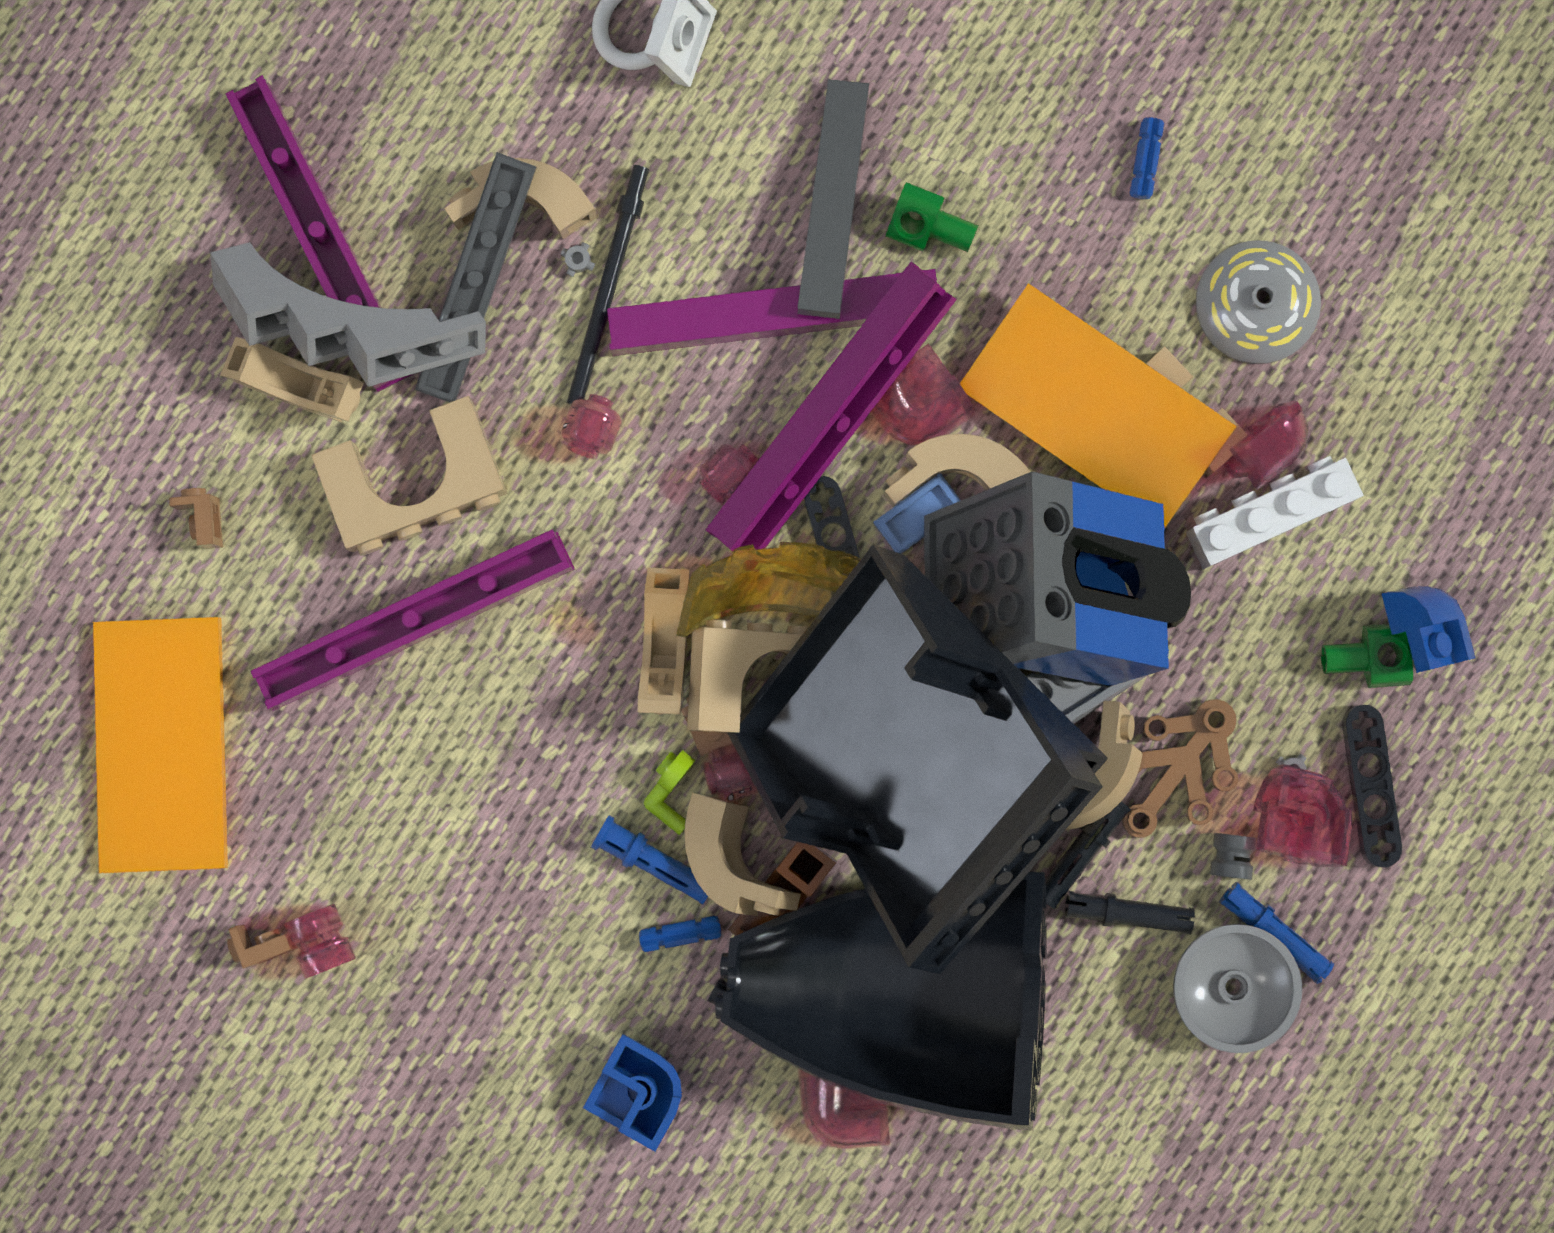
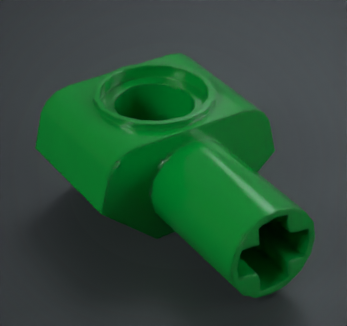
M906 182L885 237L924 252L930 237L968 252L979 225L942 211L941 208L945 197ZM909 212H915L923 219L914 220Z
M1389 624L1364 625L1360 643L1322 645L1321 666L1324 674L1364 672L1368 688L1408 686L1413 682V661L1407 634L1402 632L1392 635ZM1383 644L1391 646L1395 651V661L1390 667L1383 665L1378 658V650Z

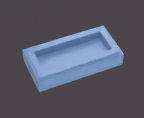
M939 473L875 520L873 524L893 551L902 554L924 537L925 515L961 500L942 474Z

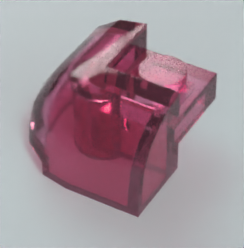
M929 343L915 353L871 411L884 431L894 440L908 445H918L926 440L948 435L975 416L974 408L954 374L951 376Z
M1298 401L1280 403L1249 425L1247 429L1250 434L1229 449L1234 458L1224 464V467L1233 479L1248 477L1255 489L1258 490L1292 465L1306 447L1309 429L1303 409Z
M1286 764L1272 769L1259 788L1253 811L1261 813L1256 850L1284 857V861L1317 867L1347 866L1352 831V808H1346L1341 793L1333 785L1334 780L1320 773Z
M798 1068L802 1114L806 1127L818 1141L831 1148L841 1149L890 1145L886 1104L875 1102L823 1082Z

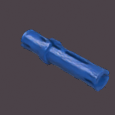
M1238 882L1232 884L1231 888L1229 887L1219 901L1221 905L1233 912L1246 925L1265 930L1279 939L1291 952L1298 968L1310 977L1314 983H1321L1322 978L1325 979L1330 974L1334 963L1329 961L1294 930L1282 922L1274 914L1275 909L1269 904H1261L1242 888Z

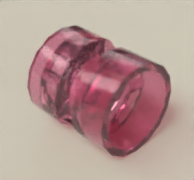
M336 904L318 909L283 924L291 946L300 948V953L296 959L304 979L357 959L349 938L340 935L339 931L343 927V922ZM317 935L322 938L323 942L320 944L317 942Z

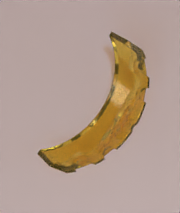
M780 542L779 548L755 549L753 544L736 548L733 555L718 560L707 567L705 564H702L692 572L676 636H688L697 628L705 625L706 620H717L747 612L779 611L816 618L861 558L839 550L830 551L823 546L798 542Z

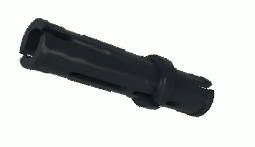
M1122 801L1101 819L1080 827L1082 832L1045 879L1047 904L1054 910L1101 847H1108L1111 843L1108 838L1125 815L1131 811ZM1107 819L1106 824L1099 831V833L1096 835V837L1093 839L1090 845L1086 849H1084V846L1095 834V832L1103 823V821ZM1078 854H1080V858L1077 860V862L1074 864L1071 870L1067 873V875L1064 877L1061 883L1057 884L1058 880L1065 873V871L1068 869V867L1071 865L1074 859L1078 856Z
M1068 891L1065 904H1069L1068 908L1065 907L1066 918L1073 917L1101 921L1102 926L1111 927L1113 923L1182 932L1189 935L1192 934L1195 921H1190V919L1195 918V909L1191 907L1184 908L1118 899L1116 894L1106 893L1105 896H1096Z

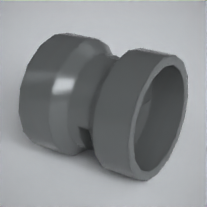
M1214 833L1213 846L1217 851L1216 858L1211 862L1210 875L1252 880L1253 866L1250 863V855L1256 849L1257 838Z

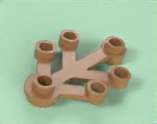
M1212 699L1202 703L1197 708L1195 715L1167 719L1155 715L1145 721L1143 726L1144 734L1152 741L1163 740L1168 734L1195 733L1186 746L1142 752L1138 773L1146 768L1171 766L1142 804L1129 807L1131 811L1122 819V824L1130 836L1143 838L1154 832L1157 826L1156 813L1184 776L1189 801L1186 810L1188 820L1194 825H1205L1210 822L1213 817V808L1206 801L1199 758L1209 742L1215 771L1211 776L1212 785L1221 792H1227L1236 787L1238 774L1231 768L1227 737L1233 733L1237 719L1235 711L1228 703ZM1212 712H1217L1222 716L1223 724L1221 727L1213 728L1208 723V717ZM1152 721H1160L1164 725V732L1161 736H1154L1150 733L1149 724ZM1221 771H1227L1232 776V782L1228 787H1222L1217 781V776ZM1197 804L1203 805L1207 810V816L1202 821L1196 820L1192 815V809ZM1144 813L1147 816L1148 824L1144 829H1138L1134 826L1133 817L1135 814Z

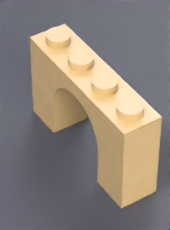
M469 396L429 410L445 452L446 472L437 491L421 503L410 506H397L383 501L373 489L359 449L351 440L311 455L347 550L351 552L358 550L360 556L367 555L384 547L382 541L394 536H398L399 541L407 540L423 533L421 526L437 521L438 526L447 525L461 519L460 512L476 506L477 511H483L501 503L499 497L508 493L474 402Z
M706 620V627L694 628L692 632L687 730L739 733L742 684L749 667L759 657L771 651L787 655L808 627L788 626L787 633L772 632L773 624L747 623V630L732 629V621Z

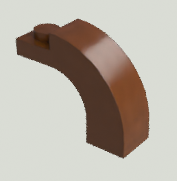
M796 842L766 879L765 883L801 894L797 907L798 910L808 896L810 897L835 866L837 860L820 847ZM780 909L778 915L758 911L757 916L739 914L728 930L736 936L795 910Z

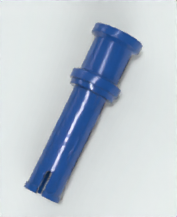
M608 815L590 848L595 851L600 848L622 860V866L632 868L635 865L699 901L700 904L703 905L708 895L697 883L690 867L646 843L648 839L645 838L643 833L640 832L636 835L616 824L614 817Z

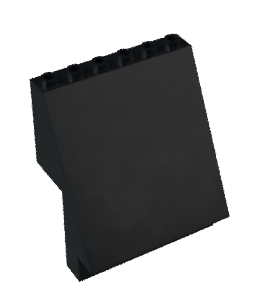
M874 544L740 714V732L727 733L782 838L847 854L908 967L941 974L1100 791L1103 786L1095 773L1108 759L905 555Z

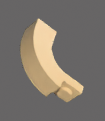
M514 158L537 167L525 202L542 210L563 239L597 218L595 208L585 193L565 173L544 162L533 159ZM493 161L470 171L478 186L473 190L469 187L460 190L450 198V205L444 208L458 230L473 221Z
M238 337L234 339L220 374L222 377L264 395L342 422V420L348 422L351 414L357 409L360 402V391L364 382L351 376L308 366L304 362L293 359L262 344L249 346L246 339Z
M948 434L926 440L910 449L906 454V458L914 468L909 471L904 466L885 481L889 488L885 490L884 497L892 507H895L939 473L942 475L960 474L967 476L979 483L985 490H988L1029 473L1030 470L1014 453L995 441L971 434Z
M647 568L644 592L643 655L638 692V712L662 715L680 714L685 681L689 609V570Z
M1103 702L1098 748L1108 759L1095 773L1103 787L1066 830L1086 826L1107 815L1127 795L1137 777L1142 752L1133 744H1127V740H1132L1135 722L1133 715H1130V711L1121 702Z
M692 792L685 821V848L691 871L697 883L708 897L724 909L738 914L757 916L758 911L778 915L780 909L797 910L801 894L760 881L750 873L743 861L740 842L748 806Z

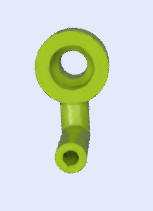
M684 750L678 756L672 751L666 756L656 769V772L661 777L644 799L645 808L679 836L685 830L686 819L664 801L696 762Z

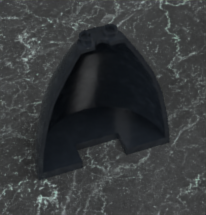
M1028 872L941 974L908 967L866 889L840 894L774 918L730 938L728 953H722L720 961L721 978L728 980L724 994L718 993L716 997V1019H721L720 1021L770 1054L823 1082L875 1102L960 1122L1031 1131L1038 1106V1091L1035 1089V1085L1040 1086L1045 1021L1046 981L1045 965H1043V959H1046L1047 925L1045 910H1043V908L1046 909L1047 904L1045 872Z

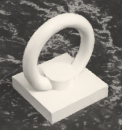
M601 0L593 17L592 36L598 52L608 63L625 70H639L655 64L674 83L691 87L717 12L707 0H662L659 11L654 18L646 48L638 53L620 51L613 45L609 37L610 17L622 0Z

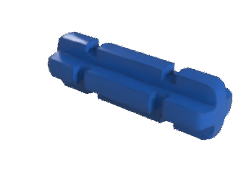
M1146 117L1141 122L1139 136L1142 139H1139L1133 169V174L1136 176L1131 181V197L1146 200L1150 199L1153 195L1155 181L1152 178H1155L1161 148V142L1158 140H1161L1164 130V121L1161 119Z
M718 916L701 918L700 922H696L694 919L662 925V929L658 930L656 927L642 929L639 932L640 946L642 951L650 952L659 950L660 946L664 945L665 948L697 943L701 938H704L705 941L718 939L722 935L721 924Z

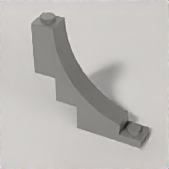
M250 242L210 252L213 285L249 346L290 335L308 366L348 355L368 387L485 353L486 321L479 311L439 322L431 308L386 309L352 304L320 295L286 278L272 268L258 254Z

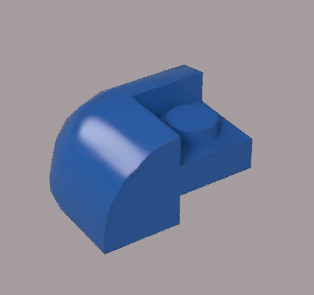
M1413 586L1382 593L1391 633L1394 635L1406 632L1416 673L1476 658L1465 616L1457 600L1445 591L1429 586Z
M622 1034L583 1108L619 1128L618 1131L656 1152L677 1114L682 1099L681 1080L674 1066L662 1055Z

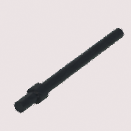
M633 165L626 193L620 196L616 212L619 214V218L566 402L573 406L583 407L608 318L607 308H610L635 219H640L644 206V201L641 198L649 169L640 165Z

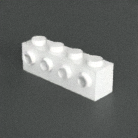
M1331 456L1307 466L1310 471L1309 475L1296 480L1293 473L1270 483L1272 491L1263 496L1257 497L1254 490L1232 501L1234 509L1220 515L1217 508L1193 518L1197 526L1186 531V534L1202 569L1204 570L1364 496L1347 459L1344 458L1334 463Z

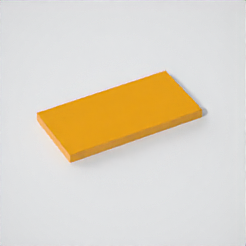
M1029 283L957 387L1102 489L1163 504L1165 528L1237 428L1228 419Z
M204 617L93 622L99 873L228 868L221 618Z

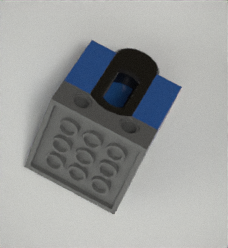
M1031 471L924 516L925 576L1017 668L1108 686L1169 669L1168 629L1174 628L1184 621L1190 609L1191 586L1187 571L1174 552L1165 548L1164 509L1161 503ZM1125 583H1127L1133 596L1128 595Z

